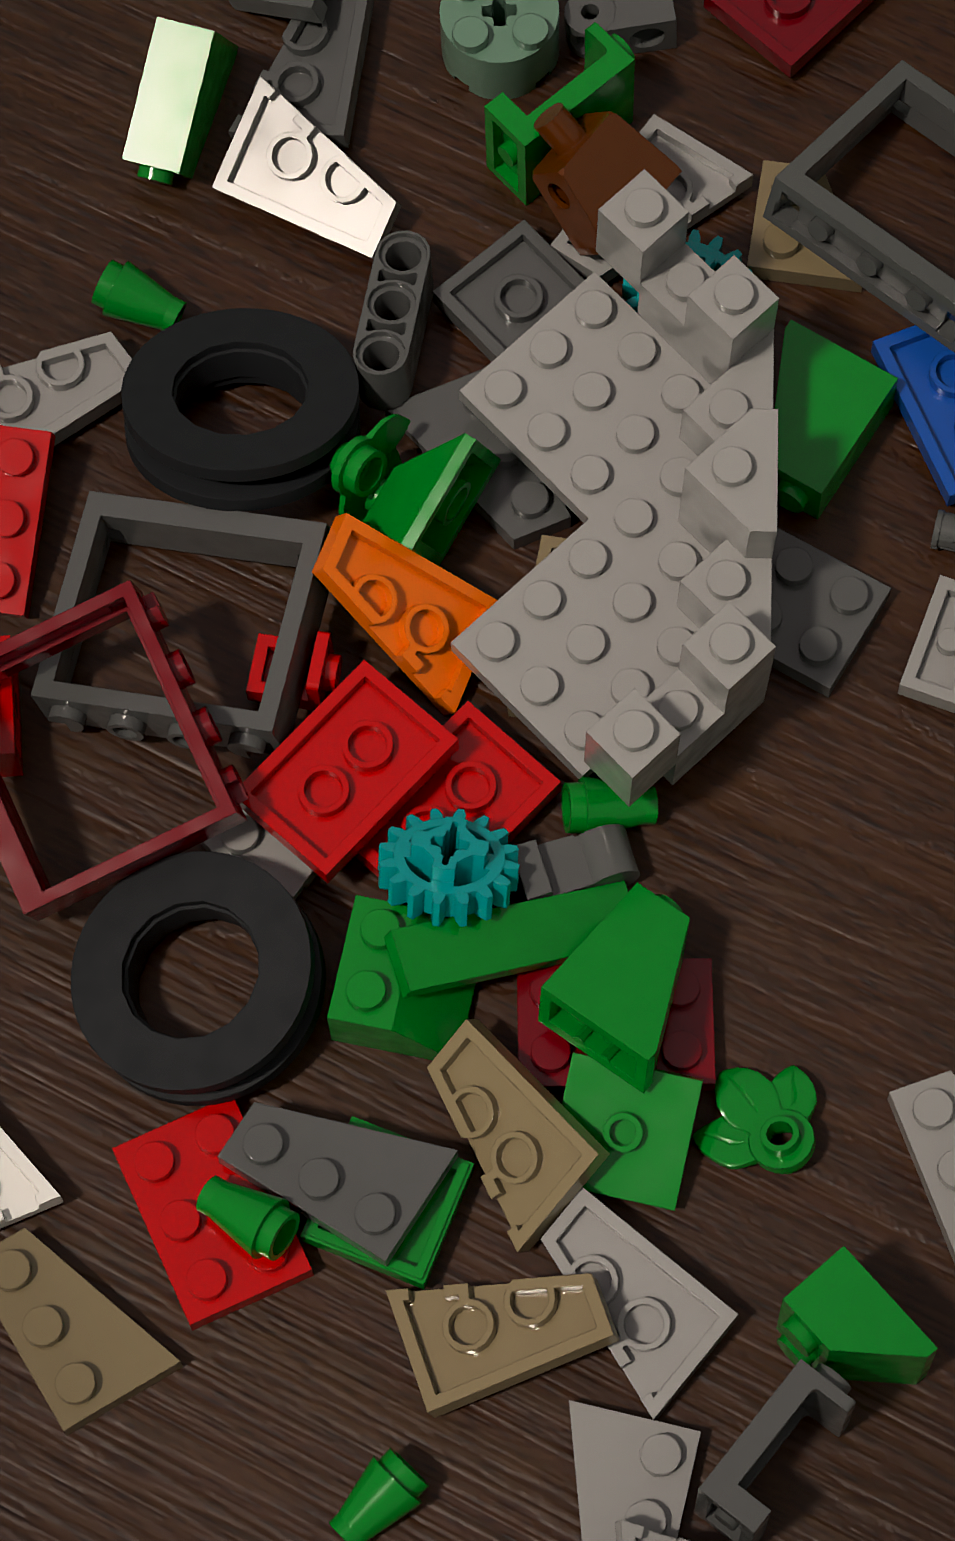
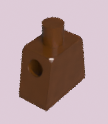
M556 103L546 109L534 123V129L552 149L533 170V181L572 245L581 256L599 255L596 252L598 209L645 169L666 190L682 172L677 164L618 114L611 111L586 113L576 120L562 103Z

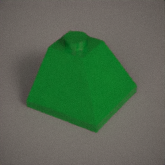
M464 433L394 467L388 479L383 477L376 490L367 497L365 509L368 513L363 523L440 566L502 459L478 440Z

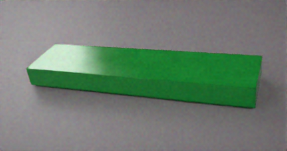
M625 881L515 903L507 908H492V918L487 921L478 917L475 913L469 914L467 926L460 927L455 922L454 917L444 918L439 927L432 926L430 921L390 930L384 936L403 999L563 964L628 893Z

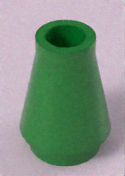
M113 259L103 271L91 301L92 304L103 309V316L161 331L180 322L187 302L175 297L130 261L123 265Z
M584 776L578 779V782H566L563 785L561 798L564 830L567 834H582L590 829L608 824H621L625 829L639 825L656 824L658 818L656 788L651 786L628 807L602 779Z
M213 1176L202 1188L196 1203L197 1211L208 1216L254 1259L264 1256L271 1261H275L280 1258L292 1243L300 1223L299 1214L290 1209V1203L287 1199L228 1182L219 1176Z
M389 1448L380 1459L373 1455L341 1509L329 1521V1524L345 1541H368L421 1505L422 1501L419 1499V1496L429 1487V1484L402 1456L392 1448Z

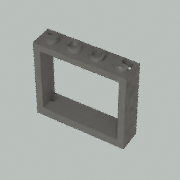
M901 60L775 177L763 217L955 353V322L949 318L951 314L955 316V280L816 183L890 113L955 157V96L935 83L931 78ZM795 203L800 207V210L797 211L791 205Z
M89 491L53 617L96 596L111 542L296 567L259 710L253 711L193 702L197 710L206 706L211 713L222 737V742L215 746L227 747L230 752L245 758H250L252 752L271 754L293 732L317 632L320 629L329 590L312 573V570L330 528L327 523L242 511H220L190 504ZM82 642L40 662L31 697L49 722L66 724L70 731L74 732L84 730L85 726L107 729L114 736L132 741H140L144 738V735L167 738L170 743L189 749L167 698L71 684Z

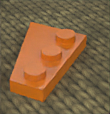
M345 513L336 516L312 573L443 716L454 714L472 671L451 651V642L498 600L350 514Z

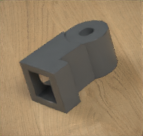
M568 0L565 5L564 22L567 45L575 55L584 59L585 29L594 22L609 35L617 34L623 38L633 54L677 48V20L673 0Z
M621 824L599 826L575 837L570 835L537 845L536 840L518 844V864H520L518 888L523 902L625 881L626 886H629L640 877L626 829Z

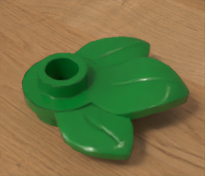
M391 414L379 421L366 436H357L349 442L343 443L335 451L331 459L330 469L333 489L340 493L339 515L348 513L363 522L368 513L365 509L367 497L376 490L383 477L388 479L393 468L402 464L396 446L410 424L408 418L399 414Z
M795 1065L783 1069L775 1076L772 1082L761 1073L749 1068L735 1067L725 1069L719 1073L715 1085L717 1107L722 1116L703 1126L693 1134V1139L698 1149L707 1158L728 1169H740L758 1164L770 1172L791 1174L803 1168L813 1155L816 1145L815 1133L809 1121L817 1105V1094L810 1078ZM778 1134H792L791 1139L783 1145H774L770 1142Z

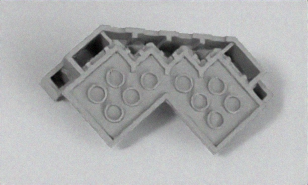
M645 169L598 209L596 252L639 293L638 312L594 271L459 390V400L583 524L451 642V651L578 779L584 776L589 777L595 772L628 807L662 776L674 785L764 702L776 646L771 642L772 555L777 536L778 409H773L774 325L779 298L735 255L716 271L705 263L686 244L689 211Z

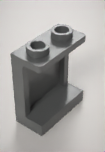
M800 1359L698 1488L694 1512L730 1541H759L765 1534L771 1510L746 1490L805 1416L812 1417L835 1436L840 1437L848 1427L856 1402L847 1395L851 1390V1386L833 1369L822 1363H818L815 1368H812Z

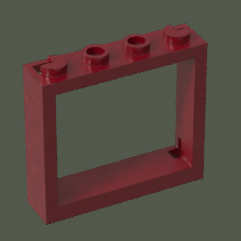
M131 580L0 642V681L130 619L216 808L51 887L0 774V862L23 914L37 921L119 883L129 874L166 856L179 854L248 821L240 803L249 799L246 788L233 764L223 768L213 746L222 742L219 729L206 706L198 710L196 709L187 690L188 687L196 684L190 666L180 649L170 652L160 631L170 626L166 614L154 592L144 596L143 592Z

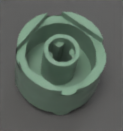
M441 0L439 14L444 65L454 79L456 76L460 81L468 85L469 91L475 95L486 99H494L502 92L509 99L524 96L534 90L536 83L548 72L550 75L555 68L559 57L558 0Z

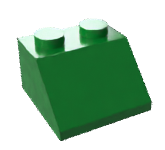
M359 895L355 896L327 1015L331 1040L433 1060L462 1023L469 1019L476 983L403 999L384 936L392 929L430 922L431 914L423 912L412 920L407 917V905L405 904L391 906L385 900Z
M845 1246L840 1248L783 1298L776 1329L782 1334L777 1339V1343L795 1366L800 1359L812 1368H815L818 1363H822L833 1369L845 1380L917 1385L926 1377L938 1349Z

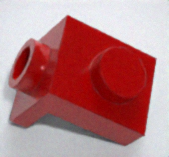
M317 632L299 709L314 711L325 700L326 691L332 692L339 685L342 655L334 654L330 632ZM258 634L246 688L248 700L261 702L278 636Z

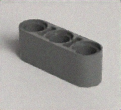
M408 230L388 234L379 242L376 248L353 347V360L359 379V396L367 406L377 410H391L401 406L408 400L413 389L433 298L434 283L430 246L420 234Z

